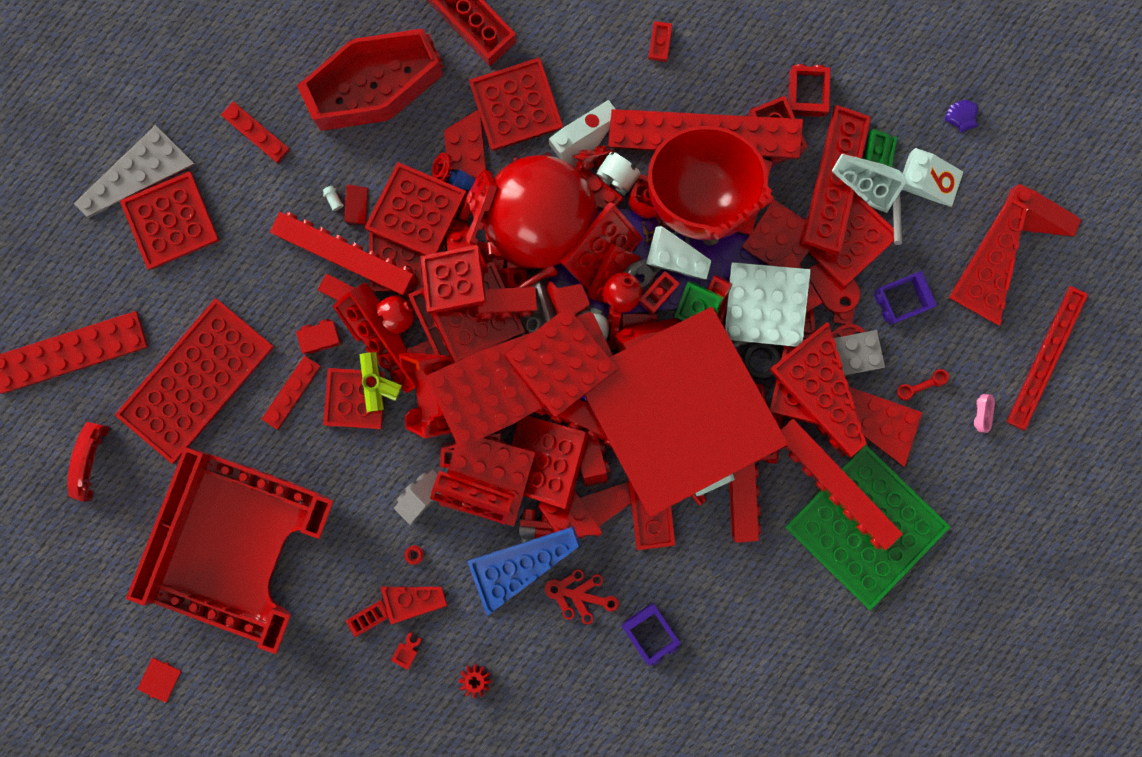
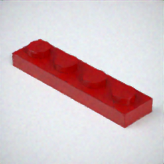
M234 101L221 114L225 120L277 164L290 151L286 145Z
M304 355L262 417V420L279 430L321 366Z

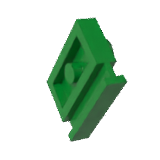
M875 129L871 130L864 159L892 167L898 137H892L890 134Z

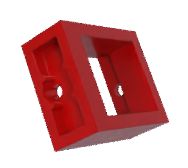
M805 64L792 66L789 72L788 103L794 116L826 117L829 112L830 67H825L824 65L809 67ZM797 75L823 76L822 104L796 103Z

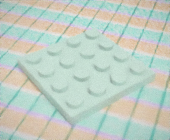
M732 262L730 283L733 285L728 295L725 325L729 338L734 341L796 347L803 342L811 269Z

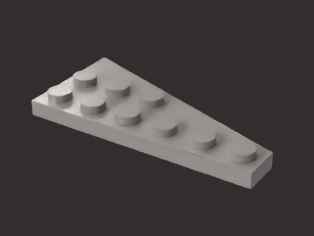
M155 125L74 204L86 217L90 218L110 208V206L120 202V200L151 188L196 164Z

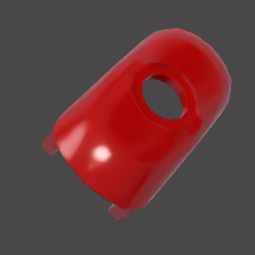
M551 281L548 282L547 292L556 314L566 307H569L575 316L579 312L589 309L590 303L582 284L557 288Z

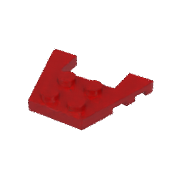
M485 169L477 176L475 183L458 211L459 218L466 221L471 211L474 216V220L466 235L470 245H477L479 239L475 237L478 229L482 230L484 226L483 214L485 211L489 212L497 189L491 172Z

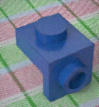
M458 169L450 172L451 176L447 178V183L465 190L468 194L476 178Z

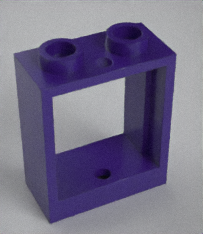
M922 271L875 290V300L878 305H881L883 309L882 316L889 325L937 306ZM911 281L922 307L895 318L884 292Z
M653 602L621 624L648 666L658 664L663 660L662 656L667 653L669 655L679 649L678 645L681 644ZM655 613L673 641L648 657L631 629Z

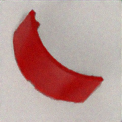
M86 422L82 428L69 464V497L79 501H92L94 492L89 490V486H92V482H89L97 446L102 444L101 436L108 435L110 426Z

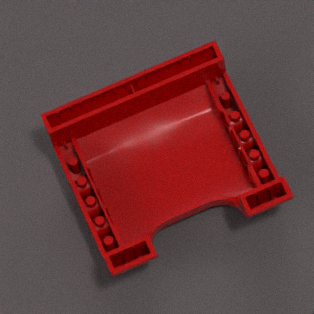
M184 447L126 599L143 606L156 604L259 642L257 648L277 654L291 614L274 601L270 591L272 576L284 544L292 533L301 530V533L320 539L334 501L316 491L249 466Z

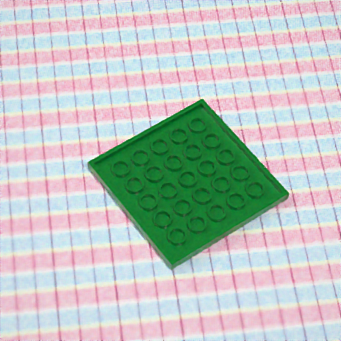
M865 445L841 469L903 535L887 550L876 549L870 543L871 538L867 534L863 535L856 528V522L853 519L851 521L847 519L842 513L844 510L839 505L835 506L829 500L830 495L826 491L822 492L821 490L784 528L871 611L942 537L950 526Z

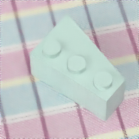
M663 226L656 227L646 265L697 279H707L711 260Z

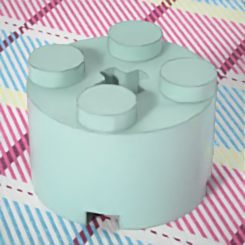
M610 152L597 170V175L608 186L612 184L616 187L615 191L624 196L638 180L641 172L637 168L633 170L631 167L632 163L622 156Z

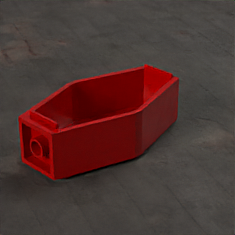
M422 28L355 38L346 43L300 82L297 87L312 120L320 131L388 121L442 77L441 69L444 66L438 51L433 45L430 34H425ZM406 68H411L409 74L404 72ZM376 83L377 88L372 89L371 84ZM343 99V103L339 105L337 100Z

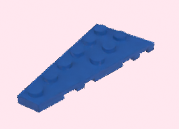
M575 527L566 528L468 560L467 562L486 615L491 614L578 548L581 544Z

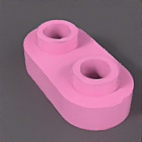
M982 394L977 400L978 409L974 426L978 432L988 433L991 430L995 406L993 395Z

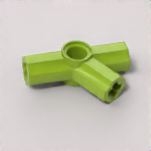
M377 352L359 354L367 412L384 410L382 396L396 401L402 385L380 377ZM369 377H375L377 380V384L372 388L367 385Z

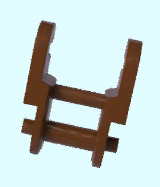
M661 219L658 220V227L661 226ZM642 221L643 237H646L644 242H647V245H649L653 238H649L648 234H654L655 231L646 230L645 221Z

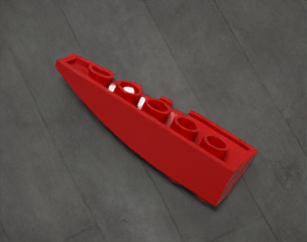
M364 282L346 293L332 307L357 342L362 340L367 346L365 350L368 353L377 352L378 364L391 372L390 377L397 384L402 385V390L407 394L418 386L415 372H407L400 366L399 354L407 353V350L400 335L391 333L383 325L382 322L385 320L382 315L378 316L377 313L379 300L368 284Z

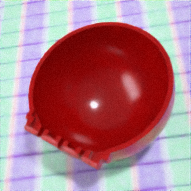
M696 126L676 132L659 145L650 161L648 191L655 211L671 229L692 239L718 240L733 235L744 228L760 211V208L763 209L774 201L771 195L772 190L768 187V172L763 157L752 143L743 136L728 129L715 126Z
M547 155L527 156L505 166L494 177L497 189L489 212L485 211L482 217L488 243V256L490 258L496 257L497 260L505 259L515 265L528 268H543L559 264L598 217L595 195L583 174L566 161Z

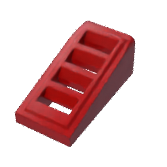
M381 599L347 619L346 623L353 636L357 637L386 620L389 616L386 606ZM377 606L383 615V617L381 618L375 610V607ZM370 610H371V612H372L374 618L376 619V621H374V622L372 621V619H371V617H370V615H369V613H368V611H370ZM362 615H364L365 619L367 620L369 624L368 626H366L364 621L362 620ZM356 619L358 621L361 630H358L353 620Z

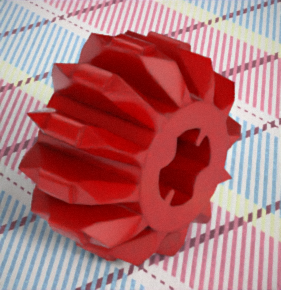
M474 664L472 670L468 665L466 667L467 672L461 671L460 674L464 678H460L458 683L464 684L460 687L461 691L467 689L465 696L468 697L470 692H472L473 698L476 699L477 692L483 697V690H490V687L486 684H491L492 679L486 677L491 673L490 671L483 673L485 666L478 670V664ZM473 677H476V679L480 681V683L478 682L476 686L474 685V682H470V680H472Z

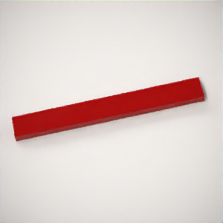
M1072 286L1068 288L1006 423L1023 431L1026 430L1087 299V293Z

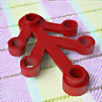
M580 569L574 570L571 575L561 581L557 579L548 581L545 585V593L549 598L556 599L563 611V617L567 620L574 617V610L568 607L563 596L572 599L582 616V622L587 625L592 623L593 615L587 611L582 601L602 605L609 612L615 611L619 606L618 599L615 596L610 595L603 598L584 593L593 586H600L602 584L603 578L599 574H594L590 580L573 590L565 587L574 581H581L583 579L584 573ZM577 571L581 572L582 574L581 578L579 579L574 577V574ZM596 576L601 579L598 584L593 582V578ZM552 586L558 587L556 593L551 592ZM608 601H614V607H608ZM566 610L572 611V615L570 617H567L565 615ZM585 615L591 616V620L589 622H586L584 620Z

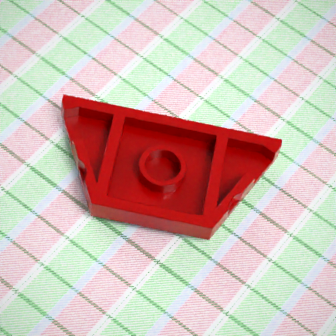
M476 110L444 130L446 153L451 156L453 161L451 168L453 170L460 169L474 178H477L483 169L486 170L481 117L479 111Z
M575 490L573 491L569 509L540 502L539 509L554 532L574 526L578 538L602 535L600 528Z

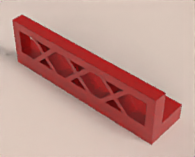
M439 471L430 499L505 524L514 496Z

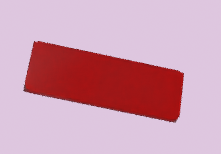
M347 185L345 204L346 224L366 225L367 187Z

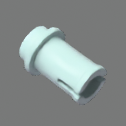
M329 186L323 190V196L327 198L332 211H337L344 207L336 193V188Z

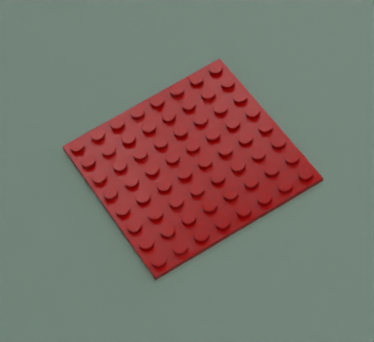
M713 307L609 357L618 369L584 395L649 517L788 445L786 438Z

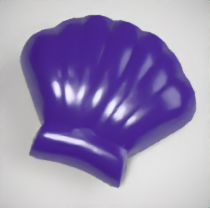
M969 100L958 101L949 107L945 120L958 127L960 133L976 128L977 122L975 119L979 106L977 103Z

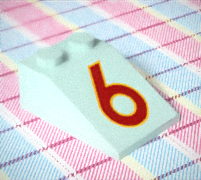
M915 148L909 154L902 173L907 179L902 190L952 207L963 171L932 153Z

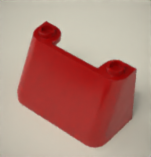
M410 352L399 354L401 368L407 372L415 371L418 382L416 387L418 408H413L406 413L405 428L425 439L451 433L425 376L455 363L454 359L446 355Z

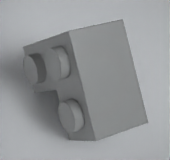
M431 470L428 474L425 472L421 474L416 480L417 483H410L405 488L406 492L397 498L398 504L394 509L409 525L420 517L429 505L435 501L430 499L432 488L438 475L434 470Z

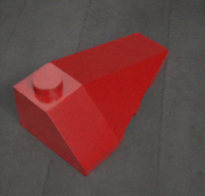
M1018 184L1010 190L1007 199L1012 197L1028 206L1021 231L1075 236L1081 222L1079 217L1023 185Z
M673 318L625 328L614 335L618 352L682 320Z

